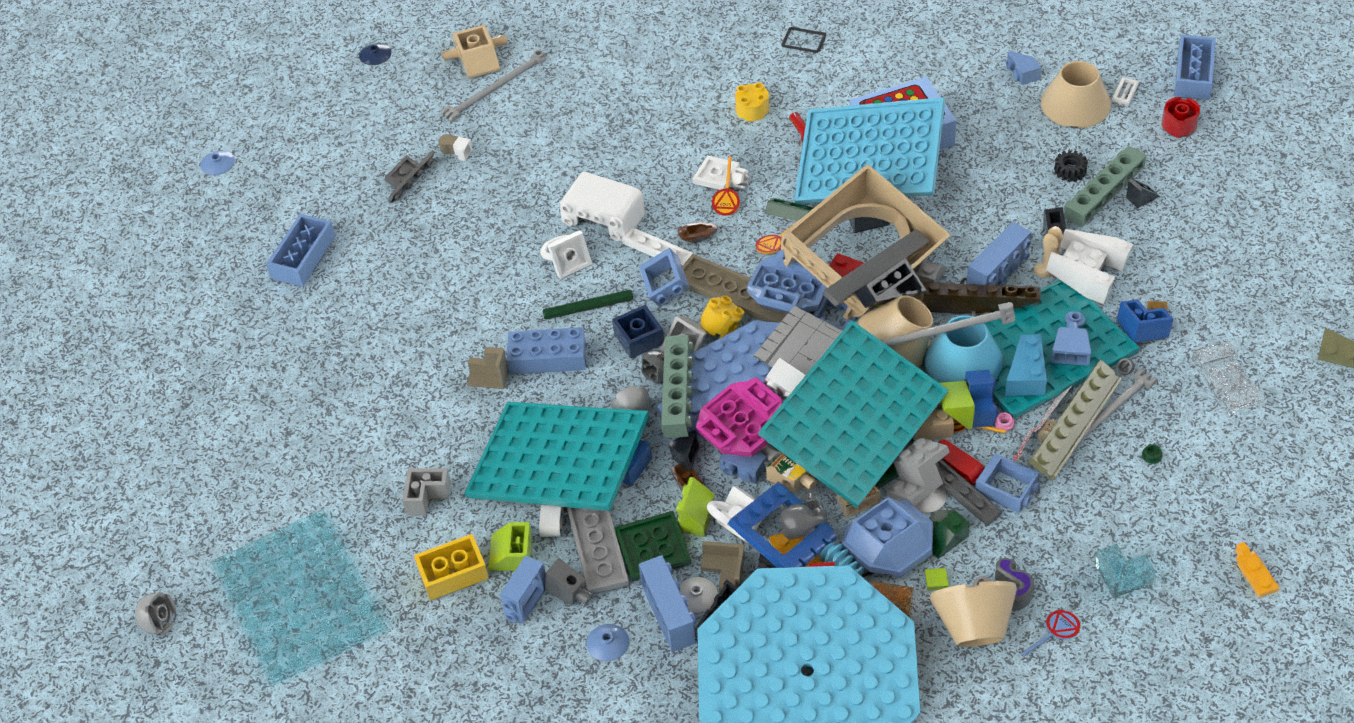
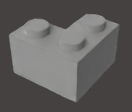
M408 468L402 500L406 515H426L429 499H449L451 480L448 468Z

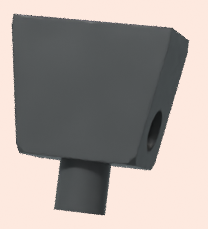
M560 558L546 572L545 591L571 606L577 600L585 605L591 600L592 594L585 590V578Z

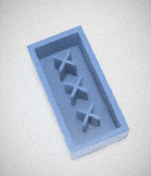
M1180 35L1174 96L1210 99L1216 38Z
M299 214L266 263L271 279L303 287L336 236L332 221Z
M1012 222L968 265L967 284L1003 285L1007 281L1008 276L1011 273L1014 274L1019 265L1028 260L1030 256L1029 247L1032 242L1030 240L1031 231Z
M584 327L508 332L507 364L509 374L585 370L586 340Z
M662 555L639 563L642 588L671 652L696 644V627L694 625L696 624V619L693 612H689L687 609L688 602L685 595H681L679 592L681 589L677 578L673 579L671 575L673 571L670 563L665 562Z

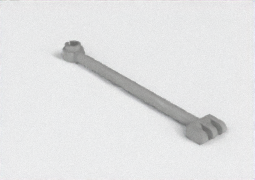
M542 50L534 51L531 60L457 107L453 108L450 105L442 109L441 114L449 119V121L454 122L461 117V111L530 67L544 63L546 61V54Z
M1008 302L998 305L999 311L879 340L887 346H893L1001 319L1002 324L1015 321L1013 303Z
M1141 368L1134 374L1133 379L1136 382L1095 418L1081 440L1140 388L1145 386L1150 389L1158 379L1153 377L1149 381L1152 375L1150 373L1144 375L1145 370Z

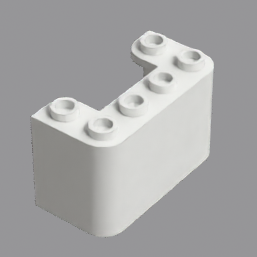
M588 172L580 173L559 204L563 223L568 226H576L579 222L578 217L606 225L614 241H622V238L632 227L636 228L645 215L643 194L639 189Z

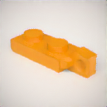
M1245 542L1236 544L1237 565L1257 596L1261 598L1278 592L1279 586L1259 556L1254 551L1250 552Z

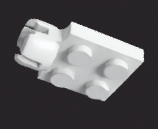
M707 156L692 178L693 184L718 190L725 189L728 160ZM731 161L729 187L742 190L748 185L750 176L747 174L748 170L740 168L739 162Z

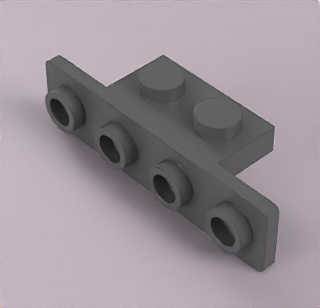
M433 150L419 164L406 155L385 176L384 180L395 188L389 196V203L394 199L398 200L403 194L402 190L404 188L408 189L413 184V179L415 177L419 178L424 172L423 168L425 166L429 167L433 163V156L435 154Z

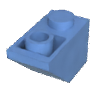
M1012 51L1008 52L1006 67L1008 70L1011 69L1015 80H1018L1021 85L1040 80L1041 66L1034 57Z
M759 452L753 457L726 454L722 455L719 459L720 470L725 474L735 475L745 482H753L755 484L767 466L766 455Z

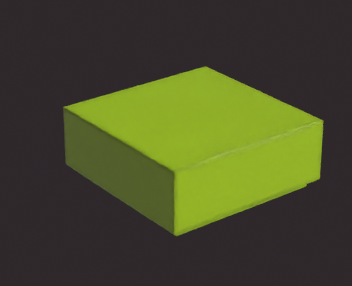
M946 568L925 569L927 591L949 587Z

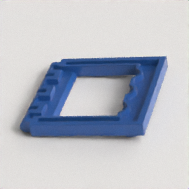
M778 481L729 520L728 525L775 567H804L819 555L828 544L833 543L837 536L833 533L834 529L826 522L815 526L811 534L806 536L785 555H782L752 527L783 503L788 507L793 504L805 505Z

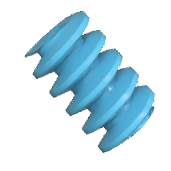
M830 543L821 551L819 555L821 561L835 562V566H850L860 576L865 571L864 567L857 569L860 564L858 561L852 563L854 560L852 555L846 557L849 551L847 549L841 551L843 548L842 544L835 546V543Z

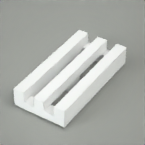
M1122 77L1111 103L1118 102L1119 105L1125 104L1128 107L1139 85V81ZM1124 83H1128L1121 98H1118ZM1131 84H1134L1126 100L1125 97L1128 93V90Z

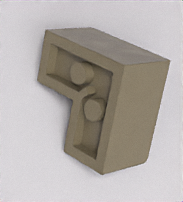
M485 347V359L469 357L470 375L467 382L468 386L495 389L505 388L509 369L504 348Z
M703 541L701 571L721 573L719 591L724 587L723 583L726 579L739 588L745 560L744 544Z

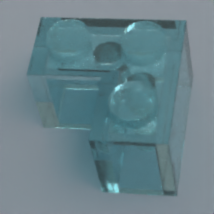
M1117 544L1097 550L1095 566L1113 598L1153 585L1156 571L1147 555L1126 561Z

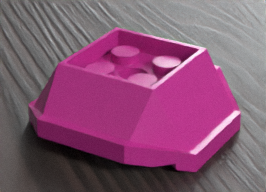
M758 378L732 383L701 408L696 428L722 454L753 457L769 444L758 435V432L783 401Z

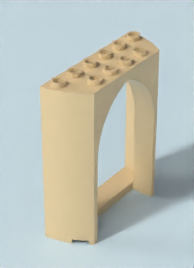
M867 164L784 232L781 240V250L784 251L785 260L783 262L785 266L788 267L795 260L798 261L828 288L842 277L809 248L834 227L846 220L858 217H872L894 224L900 239L915 229L920 231L930 242L926 247L906 259L912 269L916 268L951 235ZM854 294L844 301L848 308L843 317L845 319L859 317L871 307L865 308L857 295Z

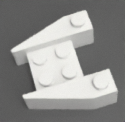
M1065 229L1061 248L1066 249V252L1063 256L1051 252L1046 270L1086 298L1104 304L1110 294L1115 276L1102 272L1101 269L1104 265L1122 271L1129 259L1133 244L1116 237Z

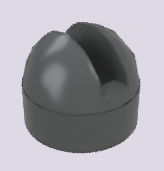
M1124 358L1118 362L1117 369L1122 374H1130L1134 371L1135 364L1132 360Z

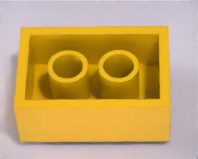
M473 534L414 555L417 569L430 601L489 579L486 565Z

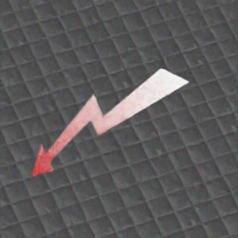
M1071 386L1056 397L1039 425L1028 430L1017 455L1013 456L1014 462L1024 453H1021L1032 432L1041 428Z

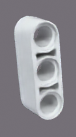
M541 505L540 537H561L560 529H562L563 522L561 512H563L564 507Z

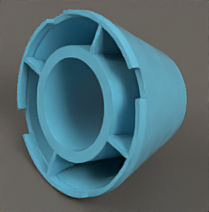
M957 316L948 321L947 324L973 318V316ZM982 323L938 334L927 348L925 368L929 376L938 383L964 381L965 372L989 370L991 377L995 378L996 381L1003 368V355L988 328Z

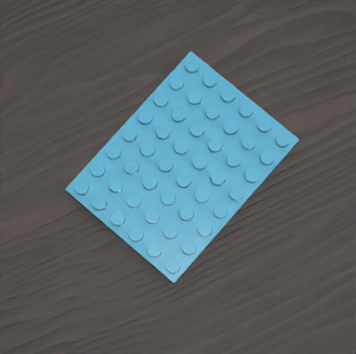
M944 97L808 109L794 202L798 204L821 203L867 164L906 197L934 195L945 110Z

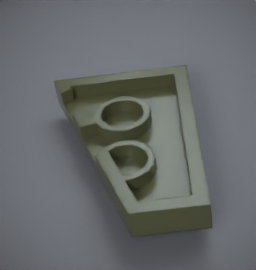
M1325 328L1317 360L1354 368V341Z

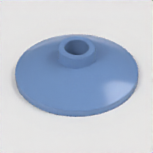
M215 151L202 159L200 164L201 170L208 175H220L233 167L235 159L227 151Z
M604 624L590 632L586 645L588 652L594 658L601 661H612L621 657L626 652L629 638L625 630L620 626Z

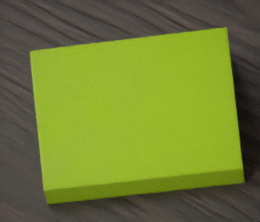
M966 381L940 383L949 390L941 400L943 410L970 430L973 427L975 405Z

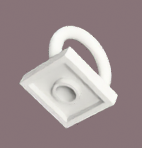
M580 230L571 235L555 237L547 241L540 250V254L544 259L553 261L556 274L560 279L592 264L584 235Z
M733 486L725 502L710 501L707 504V510L716 519L715 522L748 543L728 525V522L756 498L738 486ZM761 521L752 527L755 531H757Z

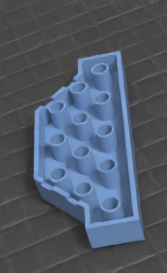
M824 317L819 318V319L825 321L826 323H828V322L824 319ZM752 321L691 354L694 368H690V371L693 373V383H690L693 390V398L689 400L692 402V413H689L692 419V428H689V431L695 430L697 435L700 434L696 425L701 408L730 384L749 381V379L758 378L764 383L766 376L773 367L758 360L753 355L780 323ZM661 403V404L657 405V409H658V412H659L660 420H662V403Z

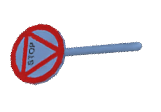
M1056 610L1051 612L1046 619V627L1050 633L1025 650L1021 655L1025 657L1052 636L1063 640L1075 637L1080 631L1079 619L1069 611Z

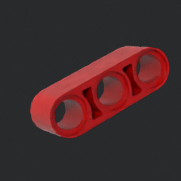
M941 439L937 443L947 445L950 452L942 460L973 486L985 467L948 440Z

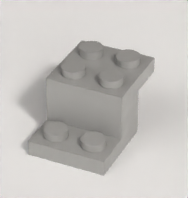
M920 438L915 440L906 450L901 451L893 462L900 480L893 483L886 490L887 495L898 501L906 500L912 506H915L940 487L943 482L935 463L950 453L947 445Z

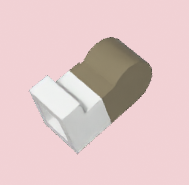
M445 134L438 140L443 154L458 155L459 160L465 161L473 150L471 139Z

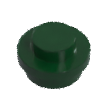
M1150 444L1143 449L1142 458L1145 462L1156 464L1162 460L1163 453L1157 445Z

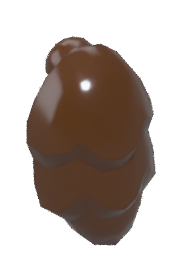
M705 222L689 223L678 228V236L683 241L694 243L698 240L710 238V236L717 232L718 226Z

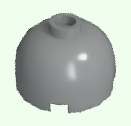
M640 385L641 388L630 386L615 395L617 399L614 402L611 400L612 409L649 411L651 405L649 393L642 385Z
M162 592L147 594L136 605L135 619L137 625L149 634H165L169 632L174 623L169 622L173 613H176L175 603L170 595L163 594ZM167 620V623L162 625L161 621Z

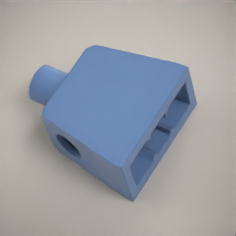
M1069 322L1066 327H1060L1053 346L1051 363L1089 366L1091 348L1087 330L1079 329L1076 322Z

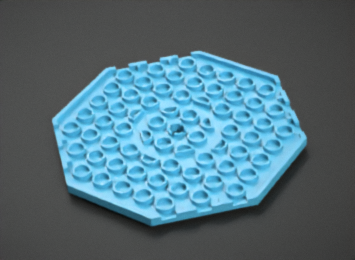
M850 566L756 569L698 628L699 721L701 723H913L920 716L914 621ZM802 667H812L814 673L811 676H804L801 673Z

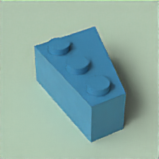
M1041 334L1021 335L1006 381L1005 396L1045 395L1047 378Z

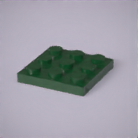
M674 511L614 527L631 581L641 579L639 563L661 555L665 562L670 563L672 570L691 564V558Z

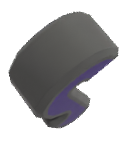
M1002 558L996 563L995 579L1016 584L1017 592L1012 611L1021 610L1030 603L1034 596V579L1030 573L1024 570H1016L1017 563L1012 559Z

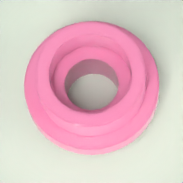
M1000 413L995 418L994 426L1010 431L1014 427V419L1008 413Z

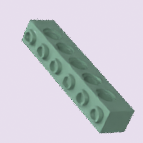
M1127 146L1123 151L1121 150L1113 161H1109L1107 166L1100 170L1092 181H1088L1086 186L1079 190L1071 201L1066 202L1064 217L1083 227L1128 183L1130 178H1134L1145 167L1147 155L1130 146Z
M688 335L665 337L661 420L664 438L688 436L689 428H692V419L689 416V413H692V402L689 400L693 398L692 386H690V383H693V373L690 371V368H694L693 357L691 356V354H694V344L689 341Z

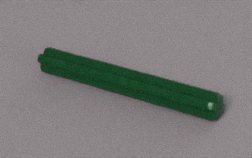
M629 289L546 308L542 311L543 317L547 320L633 300V293Z

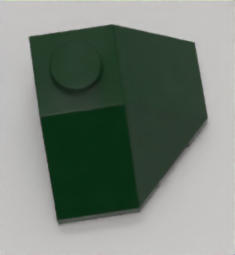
M939 510L929 517L933 521L932 554L937 559L969 537L970 523L957 511Z

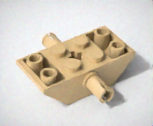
M485 25L453 33L452 40L455 48L441 51L444 62L455 58L461 59L468 79L499 71L500 66L494 48L507 45L508 41L505 34L491 38Z

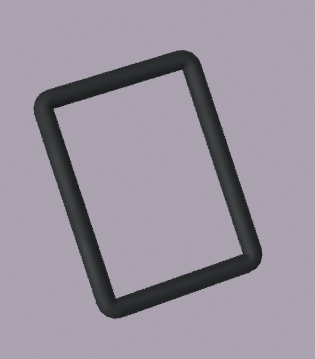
M789 27L781 46L818 53L826 38V33ZM791 30L823 35L817 50L785 45Z

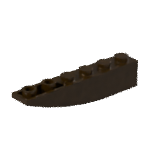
M926 282L924 305L930 312L938 313L999 311L998 305L1008 302L1013 303V308L1040 302L1041 287Z

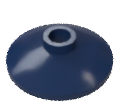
M373 43L365 46L360 51L359 59L367 65H379L386 62L392 52L386 44Z

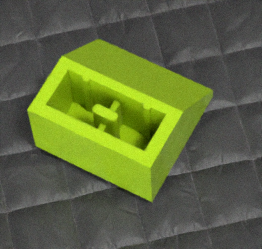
M690 477L688 484L683 486L682 501L677 503L676 513H679L677 522L682 533L705 537L712 516L707 510V504L710 501H715V494L695 478Z
M509 522L491 535L489 571H515L525 555L531 557L533 536L530 522Z

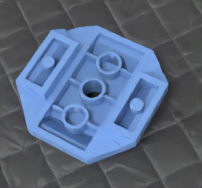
M780 250L777 254L759 262L747 285V292L762 308L788 314L794 306L807 313L819 310L825 298L822 293L827 287L798 261L795 260L788 267L785 266L783 262L785 260L784 251Z
M888 497L845 527L842 541L843 550L847 549L849 551L848 554L852 555L869 572L892 574V576L901 578L932 556L933 521L906 500L898 501Z

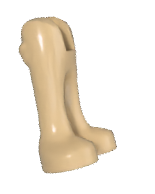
M1055 226L1049 229L1048 234L1043 238V263H1037L1034 267V273L1038 277L1049 278L1054 276L1046 268L1051 252L1061 255V241L1064 236L1059 227Z

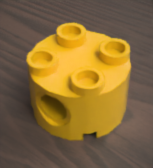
M762 83L739 85L737 87L735 100L738 117H742L746 121H758L763 119L766 114L768 115L769 92Z
M728 296L711 298L700 317V325L711 335L715 336L717 333L721 335L719 338H722L737 329L745 312L742 308L732 303V299Z

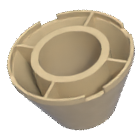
M1073 61L1065 64L1046 88L1041 97V108L1050 120L1059 125L1086 128L1102 122L1108 116L1111 109V99L1098 69L1088 62Z
M900 296L865 312L859 318L857 324L875 337L885 340L932 328L933 317L929 309L918 299L911 296ZM930 336L889 347L919 368L925 360Z
M1008 581L979 582V585L966 587V584L931 593L930 601L957 646L989 645L1005 640L1017 588L1015 583Z

